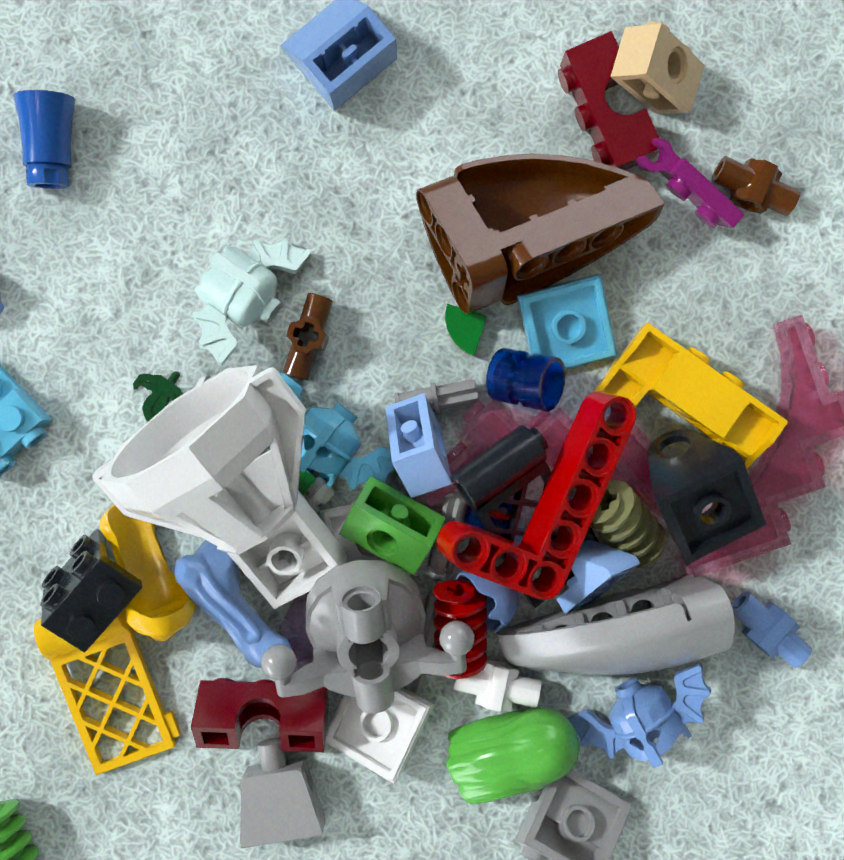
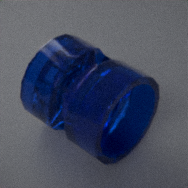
M503 347L493 355L488 366L486 375L488 395L492 400L518 405L520 402L523 407L550 412L557 406L563 394L566 376L565 366L561 358L538 353L530 355L526 351Z

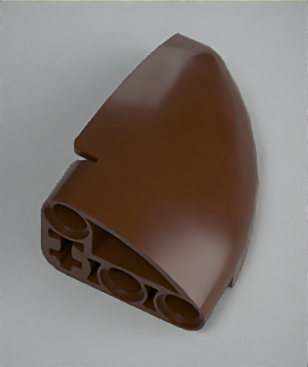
M534 153L497 156L461 164L455 168L454 176L416 190L418 208L436 261L456 303L466 315L499 301L507 306L518 302L517 295L549 287L572 275L652 225L658 219L665 204L653 185L647 179L634 173L588 159Z

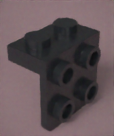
M96 529L90 536L85 534L79 538L70 551L71 558L62 568L55 566L42 583L44 590L40 603L42 607L41 626L84 653L143 588L140 579L107 558L106 538L99 529Z

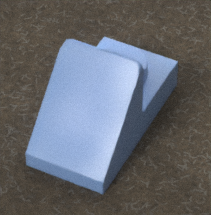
M586 540L582 543L571 568L575 576L566 582L569 589L556 600L565 614L595 601L641 563L632 554L593 540Z

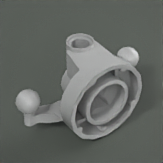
M355 560L335 566L316 580L307 595L306 633L313 646V662L304 665L294 672L297 659L293 650L285 645L276 644L269 647L263 653L261 667L267 677L275 680L277 694L280 697L304 695L325 687L330 691L355 697L358 708L364 712L380 713L391 707L394 702L395 691H399L417 679L421 673L440 676L464 673L467 670L466 653L472 649L475 636L468 624L463 621L454 620L447 623L441 629L439 641L444 651L426 647L423 634L426 612L417 581L403 568L385 561Z

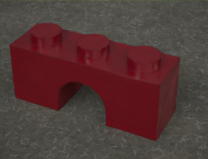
M610 31L566 50L560 64L561 68L558 69V78L566 94L572 92L578 105L575 107L574 112L579 127L582 131L589 130L594 145L591 146V152L594 161L626 171L638 165L636 159L639 156H646L650 160L656 157L659 150L653 146L651 141L654 138H659L646 108L634 114L622 115L614 112L605 100V91L618 85L610 77L619 49L614 34Z
M217 678L214 681L200 680L191 723L196 748L239 749L242 733L250 723L259 719H270L279 725L278 731L282 751L324 753L329 710L328 689L322 687L304 695L280 697L277 694L275 681L262 679L256 682H236L229 678Z

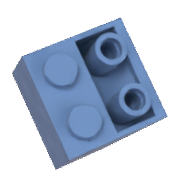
M334 0L280 45L281 49L334 111L397 60L396 38L371 8L359 0Z

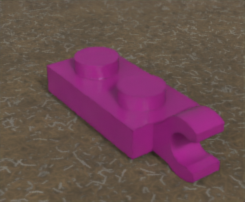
M654 138L651 141L653 146L659 150V158L656 162L652 163L646 156H639L636 159L638 165L643 170L660 172L668 180L666 187L672 194L683 201H686L688 198L698 208L695 211L697 217L708 226L715 228L716 225L734 228L745 215L688 160L681 159L676 155L671 144L665 139Z

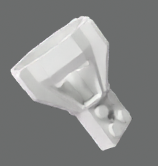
M258 365L228 368L213 377L207 374L198 380L195 388L171 401L123 443L113 460L99 467L93 474L92 478L125 516L204 538L216 545V549L227 552L274 609L309 592L318 578L335 566L345 564L347 561L348 553L298 490L306 408L280 373L273 367L262 372ZM270 445L271 450L260 455Z

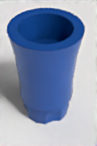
M23 90L15 92L13 98L19 119L23 166L26 167L27 186L44 189H65L69 187L68 169L72 167L71 136L76 99L65 93L48 90Z

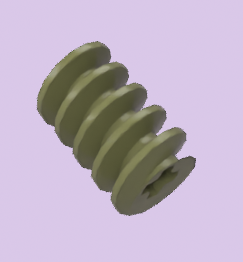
M610 480L591 522V526L598 531V534L610 547L636 556L641 563L636 568H645L653 564L662 555L667 542L665 529L626 482Z

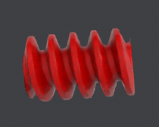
M448 580L437 583L433 587V595L437 598L433 604V610L437 613L434 617V626L437 629L434 632V641L437 645L434 648L444 651L439 641L441 629L447 623L454 620L463 621L468 624L475 636L472 649L466 653L467 670L464 673L446 675L445 677L464 679L475 676L483 671L487 665V653L485 652L487 650V623L485 622L487 620V608L485 607L487 605V596L478 592L473 583L468 581Z

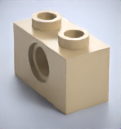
M649 21L641 26L625 27L610 77L654 113H691L705 65L691 52L690 47L683 44L670 32L667 25L661 22Z

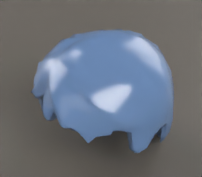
M465 571L460 572L456 576V580L473 583L478 592L487 596V605L485 606L487 608V620L485 622L490 632L500 631L513 620L519 604L518 591Z

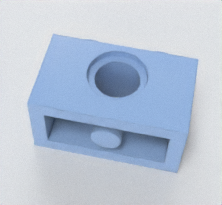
M422 393L386 406L392 464L410 497L413 498L451 485L452 481L442 428L426 394Z

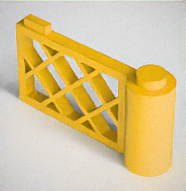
M125 608L85 653L42 627L41 619L36 620L34 623V638L41 654L51 662L96 775L175 747L176 742L174 738L181 735L179 725L173 710L166 713L164 711L133 628L126 621ZM125 643L131 658L126 670L104 661L109 648ZM101 651L99 658L91 655ZM78 659L94 666L87 684L71 678L66 663ZM133 667L135 668L137 675L131 673ZM100 669L121 678L114 696L92 687ZM127 681L143 688L146 699L141 708L119 699ZM77 691L82 693L80 698ZM87 696L109 705L102 722L86 715L83 705ZM148 705L150 706L152 713L146 711ZM114 708L137 717L129 735L107 725ZM141 720L156 725L163 740L149 745L134 738ZM102 734L125 743L119 756L103 761L97 745ZM129 745L134 748H137L136 750L127 752Z

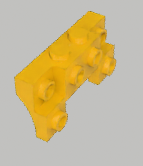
M648 322L640 327L621 356L613 362L593 391L628 398L635 407L647 393L711 440L734 449L742 457L746 469L775 442L788 423L786 419L743 390L745 384L739 378L726 371L720 374L708 365L710 359L705 354L693 347H689L686 350Z

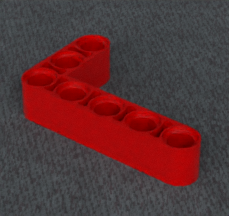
M600 391L592 392L585 397L520 544L466 522L455 520L445 524L438 533L436 541L440 553L465 572L534 598L548 600L558 595L566 582L635 424L636 408L628 398ZM610 406V416L605 421V412ZM593 446V455L587 461V453ZM576 487L575 496L569 501V494ZM559 527L558 535L551 541L552 533ZM469 537L466 549L461 553H457L459 543ZM506 553L504 562L500 566L495 567L499 556ZM542 568L539 577L533 581L536 571Z

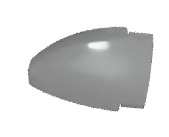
M693 573L644 589H629L606 596L566 614L561 610L505 627L496 632L505 659L510 664L519 667L591 675L635 674L678 667L727 652L731 649L734 640L735 619L730 600L723 587ZM647 600L649 609L631 613L632 606L637 601ZM600 612L609 614V619L591 622L594 615ZM558 625H567V627L553 629Z

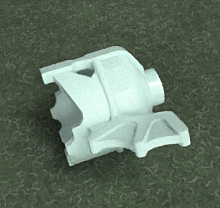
M287 238L272 245L254 240L253 248L249 255L234 245H228L225 247L224 253L216 252L210 259L211 269L203 273L201 277L202 284L195 288V292L200 300L206 304V307L198 312H194L193 320L200 325L202 330L199 347L213 354L218 366H222L237 348V340L229 331L226 320H230L239 327H246L261 319L266 323L271 322L281 308L282 302L275 298L277 279L270 269L296 274L310 258V249L297 248Z

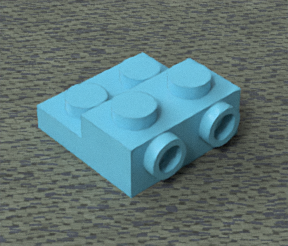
M0 364V476H2L16 464V460L13 457L24 446L26 449L32 448L47 435L44 428L53 420Z

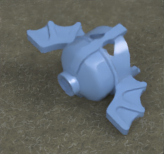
M696 663L676 672L674 677L677 692L675 701L670 699L664 687L660 685L640 684L637 678H632L623 682L615 689L619 698L609 711V719L612 725L601 720L590 709H585L568 717L580 738V744L582 746H598L606 752L610 759L614 758L620 749H625L630 758L649 761L653 768L663 765L661 756L671 748L679 734H682L684 737L687 736V738L692 737L685 724L689 722L702 724L704 721L701 707L704 699L710 696L711 688L704 682L703 665ZM655 738H658L657 744L653 743Z

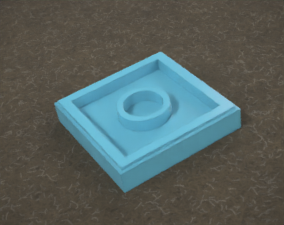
M594 274L517 295L529 351L537 377L618 356L601 275Z

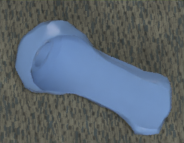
M205 540L193 555H185L176 561L174 568L175 579L190 599L230 634L237 647L243 653L245 660L256 668H262L261 658L269 647L280 644L291 648L287 638L268 627L241 596L238 565L227 552L216 549V545Z

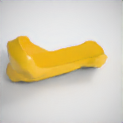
M114 504L101 517L99 523L100 530L110 543L117 564L140 579L143 587L125 607L126 621L137 633L151 636L153 640L167 641L173 638L177 631L189 624L197 605L190 599L176 581L175 575L170 571L156 536L155 524L125 516Z

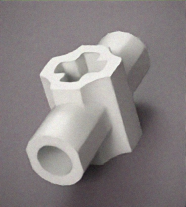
M487 660L484 670L477 675L464 679H455L453 690L476 695V704L486 709L499 712L511 711L512 703L537 707L541 691V680L519 676L518 666L495 660Z

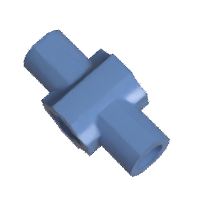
M750 592L742 593L732 603L734 616L746 626L742 633L766 655L774 658L778 654L794 668L804 664L810 657L812 648L796 634L800 626L777 605L768 601L764 606Z

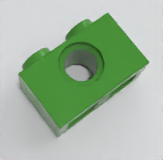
M370 476L354 502L339 535L391 564L403 568L414 576L432 548L446 517Z

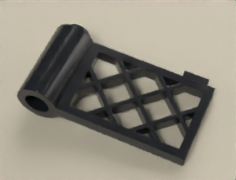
M524 425L518 426L451 475L452 483L464 501L471 507L484 530L501 536L500 533H504V538L514 541L515 535L524 536L526 531L524 528H517L522 507L536 508L539 502L525 499L528 484L540 475L545 488L551 474V470L546 463L547 455L545 450L548 448L547 441L535 427L528 429ZM502 503L512 504L507 526L494 525L488 513ZM589 527L584 541L593 540L599 542L592 528ZM553 532L551 540L555 539L558 533ZM506 553L500 555L503 561L505 560ZM570 570L566 582L575 576L572 570ZM524 594L529 604L534 608L545 601Z

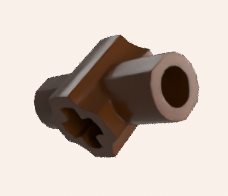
M724 156L716 166L711 179L712 182L733 191L729 200L734 205L759 214L766 212L767 208L779 214L788 216L796 207L801 194L799 190L780 182L782 172L779 171L777 165L767 160L751 158L745 161V164H742L730 157Z
M314 293L307 294L300 320L291 322L286 336L291 340L292 345L283 373L303 380H309L317 352L325 351L329 337L324 330L333 300ZM309 327H314L313 332L318 336L317 341H309L307 347H302L303 341L298 338L300 331L307 332Z

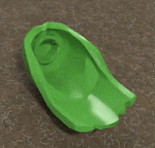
M552 708L510 711L488 716L450 731L448 734V741L451 742L448 748L450 757L446 760V767L453 782L459 785L458 790L467 803L480 804L492 802L505 797L540 790L566 776L577 764L580 744L574 725L559 711Z

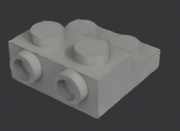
M571 770L566 776L544 787L538 801L531 803L515 838V842L524 847L521 855L528 860H610L632 804Z

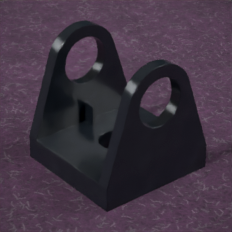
M690 430L670 431L659 436L651 443L647 454L652 493L678 553L686 565L767 525L744 461L734 449ZM687 442L690 444L688 450L680 456L674 458L659 457L660 452L672 443ZM713 503L707 511L702 513L703 509L708 504Z

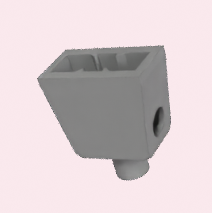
M270 738L259 742L257 745L260 764L248 766L241 780V849L322 836L326 821L325 814L306 758L286 760L285 751L281 750L280 738Z

